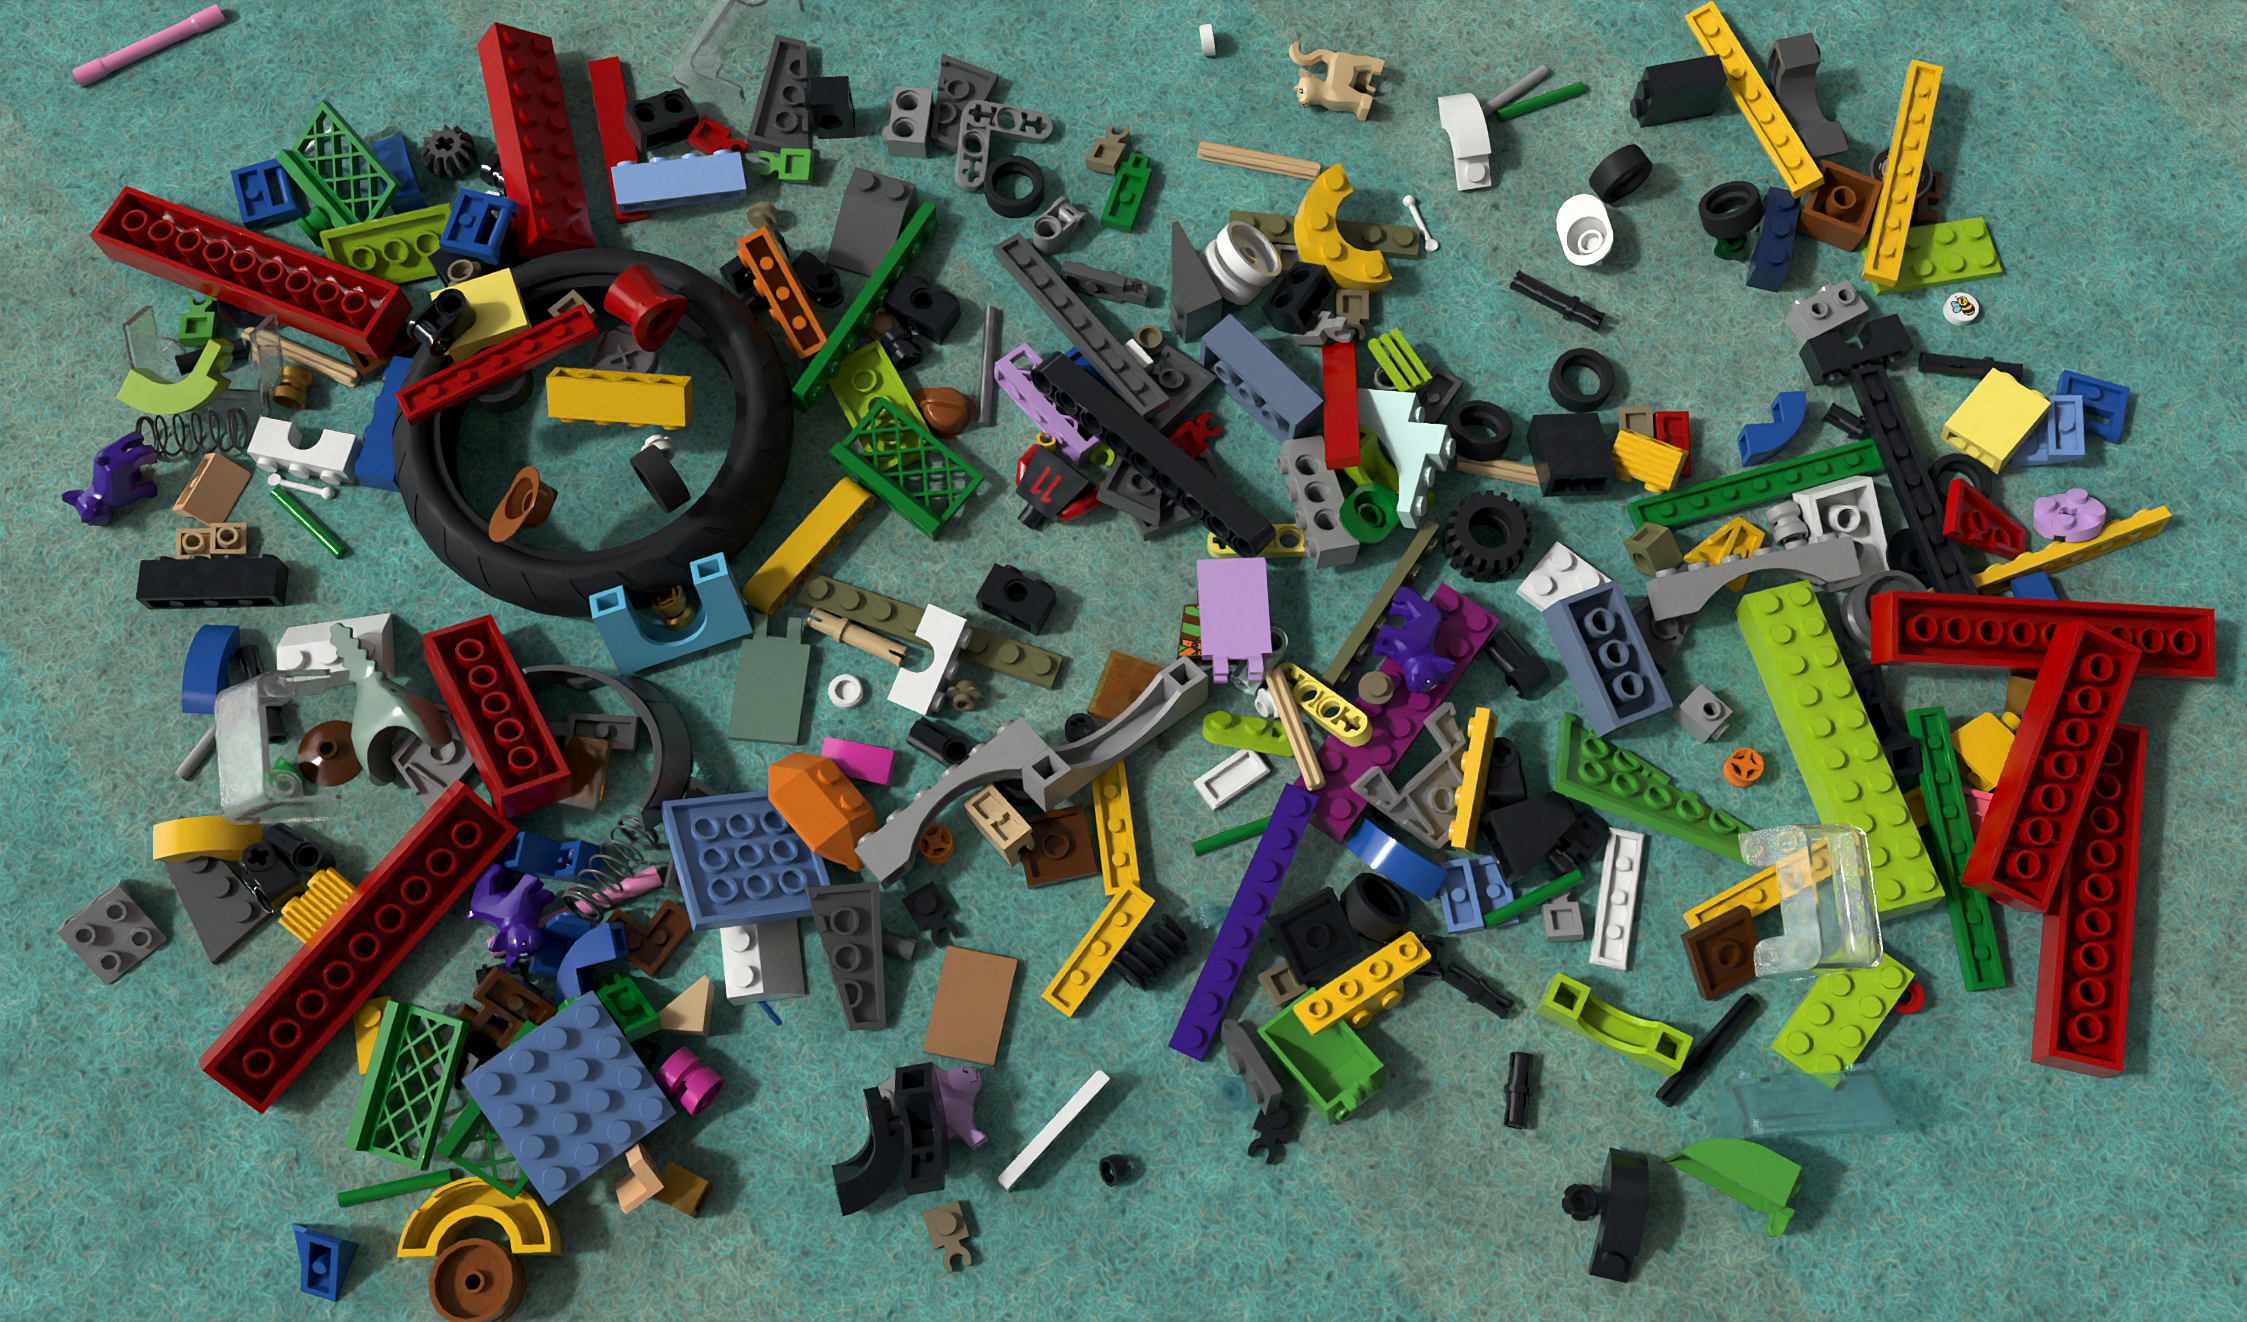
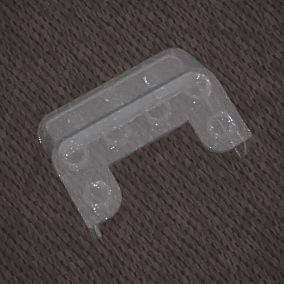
M1789 824L1738 834L1741 857L1748 865L1759 868L1776 865L1785 935L1763 939L1754 950L1753 957L1756 977L1777 981H1791L1868 970L1880 963L1883 956V945L1868 840L1862 829L1850 824Z

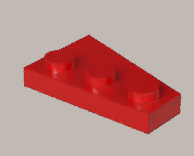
M1960 477L1950 482L1943 536L2011 561L2024 553L2025 528L1963 478Z

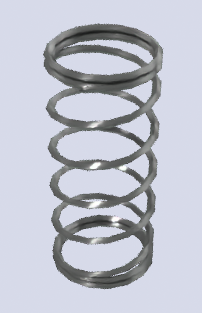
M241 408L228 409L226 412V427L232 442L231 447L227 449L222 448L218 444L220 440V422L214 410H210L208 414V428L215 443L211 450H205L201 446L203 427L200 416L196 412H192L190 416V429L197 448L192 452H188L183 448L185 426L179 414H174L172 418L174 438L180 447L176 453H169L165 449L168 431L166 422L161 415H157L154 421L149 416H140L135 425V431L141 433L143 421L146 420L153 434L157 458L164 452L171 457L177 456L181 450L188 455H194L199 448L207 454L212 453L217 447L224 452H229L233 447L242 451L249 447L251 441L249 419ZM236 412L241 416L244 425L245 440L242 447L237 440L238 423L235 415ZM212 413H213L214 416H215L216 424H217V438H216V439H215V437H214L213 430H212V426H211V414H212ZM194 415H196L199 423V442L193 427ZM176 417L179 418L182 428L181 443L176 433ZM158 418L163 423L164 446L160 441L157 428Z
M622 815L620 817L618 826L613 827L610 831L611 840L603 841L600 844V854L593 855L589 859L590 869L579 872V884L570 885L562 895V902L569 912L580 914L582 920L591 921L592 924H599L604 919L603 911L599 905L611 908L613 906L611 899L600 890L582 884L581 876L585 872H592L594 877L607 889L615 893H622L624 891L622 885L614 877L593 869L592 861L594 858L602 857L614 872L625 878H633V870L623 861L609 855H604L603 846L611 842L624 857L634 863L643 864L645 862L644 857L637 849L613 838L614 831L619 828L622 834L634 844L646 849H654L659 842L658 834L654 828L647 831L654 839L653 841L644 832L623 824V820H628L641 826L639 817L633 815ZM627 829L633 830L641 834L646 839H648L649 842H644L642 840L637 839ZM617 844L624 845L634 851L641 858V861L628 856ZM606 858L624 866L631 875H626L617 870ZM596 873L615 882L620 887V890L607 885ZM574 887H581L585 894L571 889ZM586 888L600 894L609 902V905L594 898ZM571 897H575L588 904L597 913L599 918H592L576 906Z

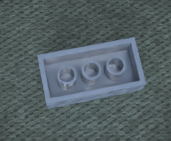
M1229 314L1201 338L1199 365L1217 376L1216 384L1277 442L1283 445V441L1309 437L1318 429L1324 402L1320 392L1311 385L1307 386L1290 364H1284L1279 360L1271 346L1266 342L1261 343L1252 334L1251 329L1245 322L1237 321Z
M1617 580L1560 599L1541 612L1597 738L1651 718L1674 706Z

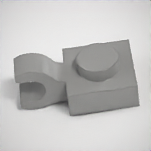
M1322 311L1304 336L1293 334L1292 337L1297 345H1325L1328 337L1341 343H1349L1355 331L1354 329H1344L1348 322L1347 318H1335L1331 311Z

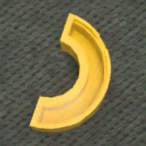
M1338 163L1323 172L1302 199L1294 221L1296 247L1303 262L1325 265L1338 289L1369 290V294L1382 291L1393 279L1380 250L1367 252L1355 249L1344 241L1337 229L1335 221L1336 211L1344 205L1353 193L1341 163Z
M476 1176L448 1183L433 1192L432 1196L419 1209H415L402 1232L397 1257L410 1261L437 1260L442 1252L453 1244L461 1231L473 1223L484 1220H494L501 1224L510 1237L512 1253L523 1257L561 1256V1240L552 1214L538 1197L523 1188L516 1199L512 1200ZM499 1179L501 1183H503L510 1189H512L515 1185L508 1181Z

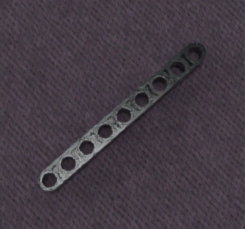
M1059 351L1053 352L1030 372V378L1040 392L1243 558H1255L1276 538L1275 528L1265 517L1065 354Z

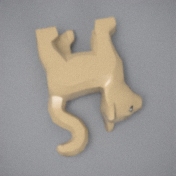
M1299 41L1291 44L1289 56L1295 64L1311 66L1319 61H1324L1328 65L1327 78L1324 82L1307 70L1300 68L1298 72L1300 80L1298 85L1294 87V91L1297 92L1296 96L1299 100V105L1303 108L1311 105H1322L1333 111H1351L1357 115L1358 120L1365 122L1377 87L1371 81L1372 74L1381 75L1385 60L1365 55H1352L1345 52L1334 53L1325 49H1318L1308 55H1303L1300 53L1301 44ZM1354 88H1359V89H1361V90H1364V93H1365V94H1363V93H1361V92H1358V91L1355 90Z

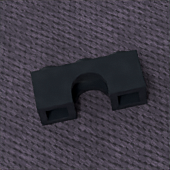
M1898 314L1867 322L1858 335L1863 349H1854L1847 346L1842 341L1838 331L1807 339L1799 355L1813 385L1818 386L1826 383L1827 387L1835 386L1844 381L1852 369L1883 364L1886 369H1893L1904 363L1905 357L1913 348V344Z

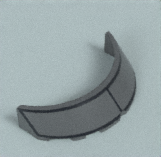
M539 665L523 668L524 681L531 695H535L551 685L560 683L576 691H585L597 685H606L613 688L649 729L653 744L651 779L637 807L641 827L647 832L662 823V801L683 799L688 778L691 777L694 768L691 735L678 708L669 702V698L650 683L630 674H620L616 670L571 665Z

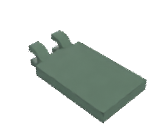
M755 614L753 640H742L728 738L729 740L798 746L812 655L811 645L803 644L805 633L803 618L789 617L787 638L770 636L772 622L769 621V615Z

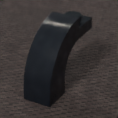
M1871 659L1846 665L1895 779L1923 772L1918 738L1902 731L1890 713L1885 695L1881 665H1871Z

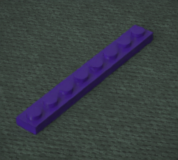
M1289 783L1285 784L1168 1047L1200 1062L1202 1061L1319 800L1318 796Z

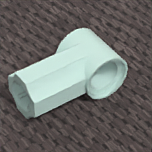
M1270 626L1271 642L1276 643L1280 649L1272 651L1271 658H1263L1264 674H1262V682H1248L1247 660H1242L1231 674L1230 680L1244 693L1254 696L1266 680L1265 672L1275 668L1284 659L1288 638L1282 629Z

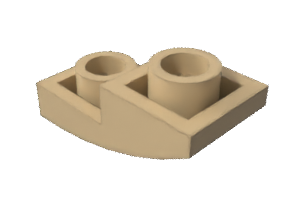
M210 523V528H176L175 559H189L190 556L194 555L205 556L209 559H220L225 555L245 557L247 556V523Z

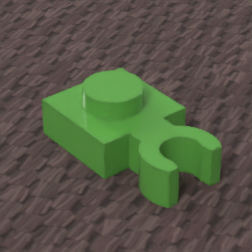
M781 148L780 157H775L770 152L759 154V158L763 161L771 162L768 169H758L760 176L773 178L778 175V180L782 183L812 184L815 152L812 149Z
M208 295L206 296V302L202 305H197L194 296H189L187 305L191 313L181 314L178 340L182 347L204 346L208 343L209 339H217L219 320L215 313L216 305L213 298Z

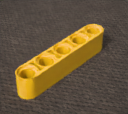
M849 476L839 481L747 582L741 593L743 599L764 615H769V618L775 615L773 611L779 604L783 606L796 592L798 583L801 580L805 581L809 571L814 572L820 565L817 562L824 555L827 557L842 541L839 538L846 531L849 533L862 519L863 516L861 514L867 507L871 509L875 502V496Z

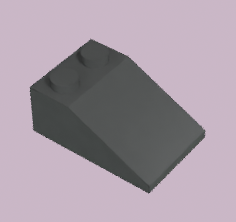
M855 167L843 196L826 265L871 278L914 216L918 206L916 184Z
M1175 221L1172 223L1170 318H1168V323L1175 336L1180 335L1186 344L1204 336L1220 322L1222 296L1180 223Z

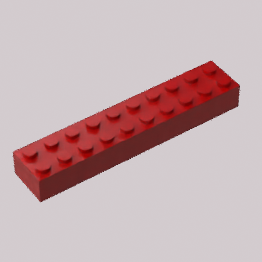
M128 186L124 187L90 234V237L103 253L112 260L377 360L381 359L413 309L400 286Z
M1888 591L1871 596V665L2039 673L2056 625L2083 620L2143 650L2133 678L2176 681L2216 678L2214 609Z
M2116 722L2047 912L2043 913L2031 1063L2103 1079L2123 1072L2147 728Z
M456 779L198 1059L202 1071L260 1114H263L519 830L506 819L502 820L496 810L464 783Z

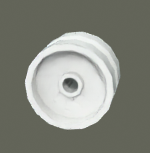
M1233 220L1227 224L1218 234L1217 239L1210 242L1199 254L1201 262L1220 295L1237 305H1247L1262 292L1263 287L1270 284L1281 273V260L1272 243L1255 227L1243 221Z

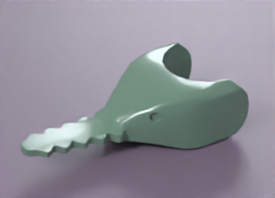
M336 623L330 627V643L338 646L336 655L344 658L343 667L350 670L349 680L357 684L355 691L358 693L351 730V739L356 757L372 784L381 787L386 786L396 778L394 763L391 760V752L393 747L392 741L399 730L406 727L430 747L441 749L451 743L452 735L439 710L431 701L389 680L385 671L378 670V661L369 659L368 649H361V639L353 637V628L345 627L342 623Z

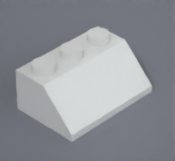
M387 613L287 628L277 646L278 681L291 693L356 683L349 680L350 670L343 667L344 658L336 655L338 646L330 643V627L336 623H342L345 627L353 628V637L361 639V649L369 650L370 660L378 661V670L385 671L388 679L395 678L392 614Z
M797 918L720 928L727 999L733 1006L805 995Z

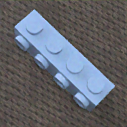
M723 149L715 151L713 155L709 156L689 153L683 155L682 159L669 160L667 157H656L650 159L649 163L637 164L635 161L619 162L617 166L611 167L618 214L746 198V184L740 152L733 153L732 150Z

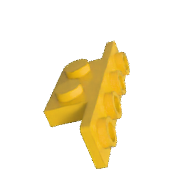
M1409 931L1294 1005L1293 1011L1311 1036L1320 1034L1341 1019L1351 1029H1360L1370 1022L1373 1015L1384 1008L1386 1010L1391 1009L1401 1001L1402 996L1405 995L1403 979L1430 962L1431 954L1415 934Z

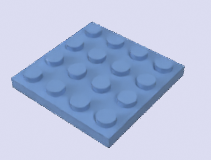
M768 790L662 801L661 815L693 932L813 916L804 887L830 885L822 856L813 853L768 799Z
M593 990L461 1079L548 1206L676 1114L668 1099Z

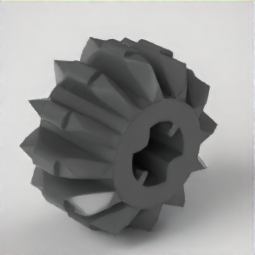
M444 124L442 131L439 132L432 128L433 136L423 137L425 146L420 149L421 155L425 160L424 163L431 173L435 172L436 176L440 179L448 175L454 181L456 173L459 171L462 175L466 176L467 171L465 167L475 168L474 158L478 157V152L471 135L463 132L458 125L451 130Z

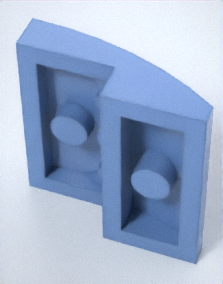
M2047 395L2046 400L2051 402L2045 419L2009 460L2010 466L2044 465L2084 458L2082 395Z
M1492 856L1469 860L1467 857L1438 863L1449 872L1439 887L1448 934L1487 930L1488 928L1483 921V916L1514 901L1511 887L1506 888ZM1518 915L1493 928L1518 925Z

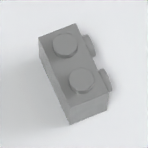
M1848 279L1836 285L1833 282L1825 285L1816 295L1810 298L1803 296L1796 300L1790 306L1791 311L1785 321L1804 346L1807 339L1838 331L1841 334L1860 324L1869 308Z

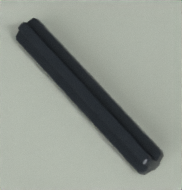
M1746 993L1740 997L1683 1062L1681 1070L1671 1076L1656 1092L1657 1099L1663 1105L1672 1107L1760 1008V1003L1752 995Z

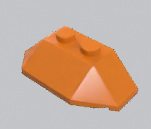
M794 752L771 764L768 767V799L813 853L835 863L847 865V868L854 872L865 868L854 849L858 847V841L870 831H878L874 808L829 757Z

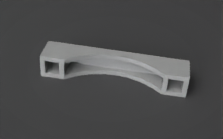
M1838 532L1818 536V543L1807 545L1806 540L1802 539L1786 543V550L1774 552L1773 546L1752 551L1754 557L1742 559L1741 553L1720 558L1721 564L1709 566V561L1707 560L1688 565L1689 571L1677 573L1676 568L1655 572L1656 578L1645 582L1654 620L1658 622L1698 612L1706 601L1723 585L1745 574L1761 572L1780 573L1802 580L1809 579L1810 584L1814 586L1860 576L1861 571L1852 535L1839 538Z
M1186 655L1182 656L1160 671L1136 701L1109 724L1076 742L1048 747L1023 764L1021 767L1024 791L1045 812H1048L1205 703L1208 698V675Z
M1022 716L1016 721L1009 720L998 729L996 737L988 743L981 742L975 746L969 753L970 757L961 765L954 764L942 774L941 781L932 788L927 786L915 795L914 802L904 810L899 808L886 819L887 824L877 832H868L858 841V847L854 849L856 855L884 890L888 889L913 868L916 853L925 832L936 816L952 801L966 792L987 783L1007 779H1023L1021 766L1048 748L1047 744Z

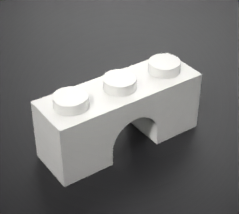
M260 416L247 453L254 459L260 469L273 473L277 472V469L287 470L291 475L302 479H308L309 475L317 476L324 482L332 485H340L341 481L353 484L355 479L354 461L357 455L361 454L363 444L356 435L324 429L319 442L310 449L300 450L299 445L303 435L292 422Z
M928 604L915 636L928 641L932 645L934 661L927 670L919 673L911 672L901 667L887 699L928 717H931L933 711L938 713L946 694L942 693L946 681H952L958 670L959 662L956 661L959 651L961 648L966 649L971 640L973 630L969 628L972 623L962 617Z

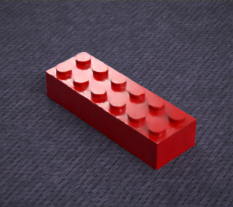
M489 614L423 634L425 660L501 819L505 820L571 797V773L492 615Z

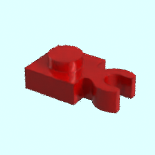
M703 115L693 129L687 141L688 145L707 156L723 149H729L732 152L739 150L746 153L748 148L744 141L730 139V129Z
M1211 412L1197 415L1194 423L1192 420L1182 422L1165 437L1194 459L1208 448L1203 439L1215 437L1219 434L1221 428L1219 426L1211 427L1209 430L1206 428V421L1212 416Z

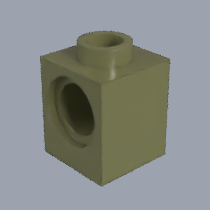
M1645 522L1623 542L1636 570L1642 575L1656 578L1655 572L1675 568L1683 560V556L1668 527Z

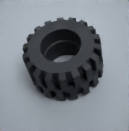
M1486 490L1485 495H1481L1480 491L1472 493L1470 499L1467 496L1463 497L1459 505H1455L1452 509L1442 538V546H1445L1443 553L1446 559L1452 557L1449 565L1454 570L1458 566L1462 568L1460 575L1464 578L1468 574L1474 575V582L1480 583L1482 577H1487V583H1494L1498 575L1501 580L1506 579L1510 571L1514 573L1520 563H1522L1532 541L1533 534H1530L1533 527L1531 521H1526L1529 515L1525 508L1519 510L1520 502L1515 498L1509 501L1506 499L1508 494L1501 492L1500 496L1494 495V490ZM1476 525L1494 527L1502 534L1505 544L1495 548L1482 546L1472 538L1469 529Z

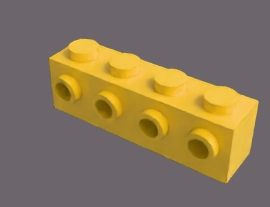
M555 367L546 377L548 417L560 418L562 422L573 423L583 419L594 420V423L598 425L625 422L629 426L637 428L653 424L662 425V428L667 430H677L686 427L693 417L691 376Z

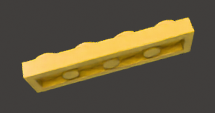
M1476 707L1475 717H1471L1468 723V737L1471 740L1469 751H1465L1462 756L1461 769L1464 772L1462 785L1457 787L1455 793V805L1458 806L1456 820H1452L1448 833L1449 840L1452 841L1451 846L1458 851L1467 853L1474 852L1498 716L1491 709Z
M1123 759L1091 781L1106 899L1113 898L1126 880L1141 889Z
M1126 880L1041 997L1071 1018L1156 901Z

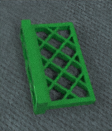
M327 101L320 103L291 150L282 149L276 158L335 228L382 218L403 186L332 104ZM328 115L331 122V132L324 133L323 121ZM343 136L349 139V153L342 154L341 137ZM331 138L332 155L325 156L324 139ZM311 140H314L315 157L310 158L305 152ZM360 157H365L367 160L368 174L360 175ZM343 159L350 160V176L343 177ZM326 161H332L333 178L328 179L326 176ZM377 178H383L388 184L382 196H378ZM360 180H368L369 197L361 198ZM343 182H351V199L344 197ZM361 203H369V216L366 220L362 218Z
M884 397L880 398L841 444L837 442L829 451L834 464L932 541H935L941 535L944 526L985 480L982 474ZM885 409L894 416L895 427L876 429L875 418ZM899 421L905 426L899 427ZM871 424V430H866L867 427ZM914 432L920 437V447L901 449L900 433ZM896 434L897 450L877 451L876 436ZM872 436L873 452L858 453L851 447L859 437ZM924 441L931 446L924 447ZM940 452L945 456L946 467L926 469L925 453ZM921 454L922 470L903 471L902 456ZM897 456L899 472L884 473L879 469L878 458ZM874 458V465L867 459ZM949 460H950L952 463H954L956 466H955V467H950ZM965 472L973 478L966 488L952 489L951 473ZM947 474L948 490L928 492L927 476ZM923 476L924 492L910 494L904 489V478ZM892 479H899L900 485ZM959 495V497L953 502V496ZM949 496L950 507L941 517L930 510L929 498ZM918 499H925V505Z
M388 1000L345 1147L355 1151H366L417 1170L428 1171L470 1022L425 1009L424 1006L414 1003ZM423 1017L428 1031L417 1038V1029L420 1019ZM449 1025L455 1027L451 1043L444 1046L440 1032ZM431 1039L436 1054L425 1060L421 1046ZM412 1053L417 1068L406 1074V1067ZM440 1062L443 1070L440 1080L434 1084L429 1069ZM420 1076L425 1091L415 1097L410 1083ZM401 1090L406 1105L396 1111L395 1105ZM429 1099L432 1106L431 1113L423 1121L418 1106ZM410 1113L415 1128L404 1135L399 1120ZM391 1127L395 1142L385 1148L383 1146L388 1129ZM418 1136L421 1147L416 1159L412 1157L408 1142Z
M527 1019L509 1046L538 1026ZM472 1097L435 1150L512 1200H515L529 1178L520 1166L521 1177L512 1189L499 1181L496 1165L516 1161V1159L512 1156L495 1160L492 1138L500 1136L497 1132L491 1133L489 1120ZM484 1125L486 1135L476 1137V1135ZM487 1139L490 1162L473 1165L462 1158V1155L471 1143ZM491 1166L493 1177L482 1171L481 1168Z

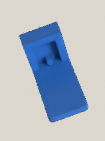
M562 912L555 915L541 927L547 944L541 951L531 957L528 973L556 979L565 955L579 938L591 930L592 922L582 920V916L574 912Z

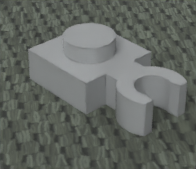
M1571 888L1546 900L1550 904H1542L1541 913L1546 943L1583 939L1584 932L1579 903L1568 902Z

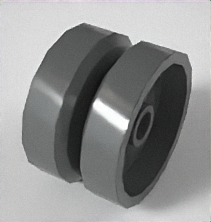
M1900 570L1883 571L1853 587L1844 597L1840 610L1842 627L1848 638L1859 648L1871 651L1872 595L1888 591L1928 593L1925 586L1913 575Z

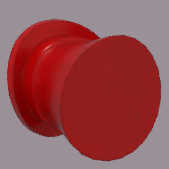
M637 263L624 270L612 283L604 299L605 311L632 326V333L636 343L646 352H655L668 341L689 306V300L685 296L668 294L657 279L652 268L645 263Z

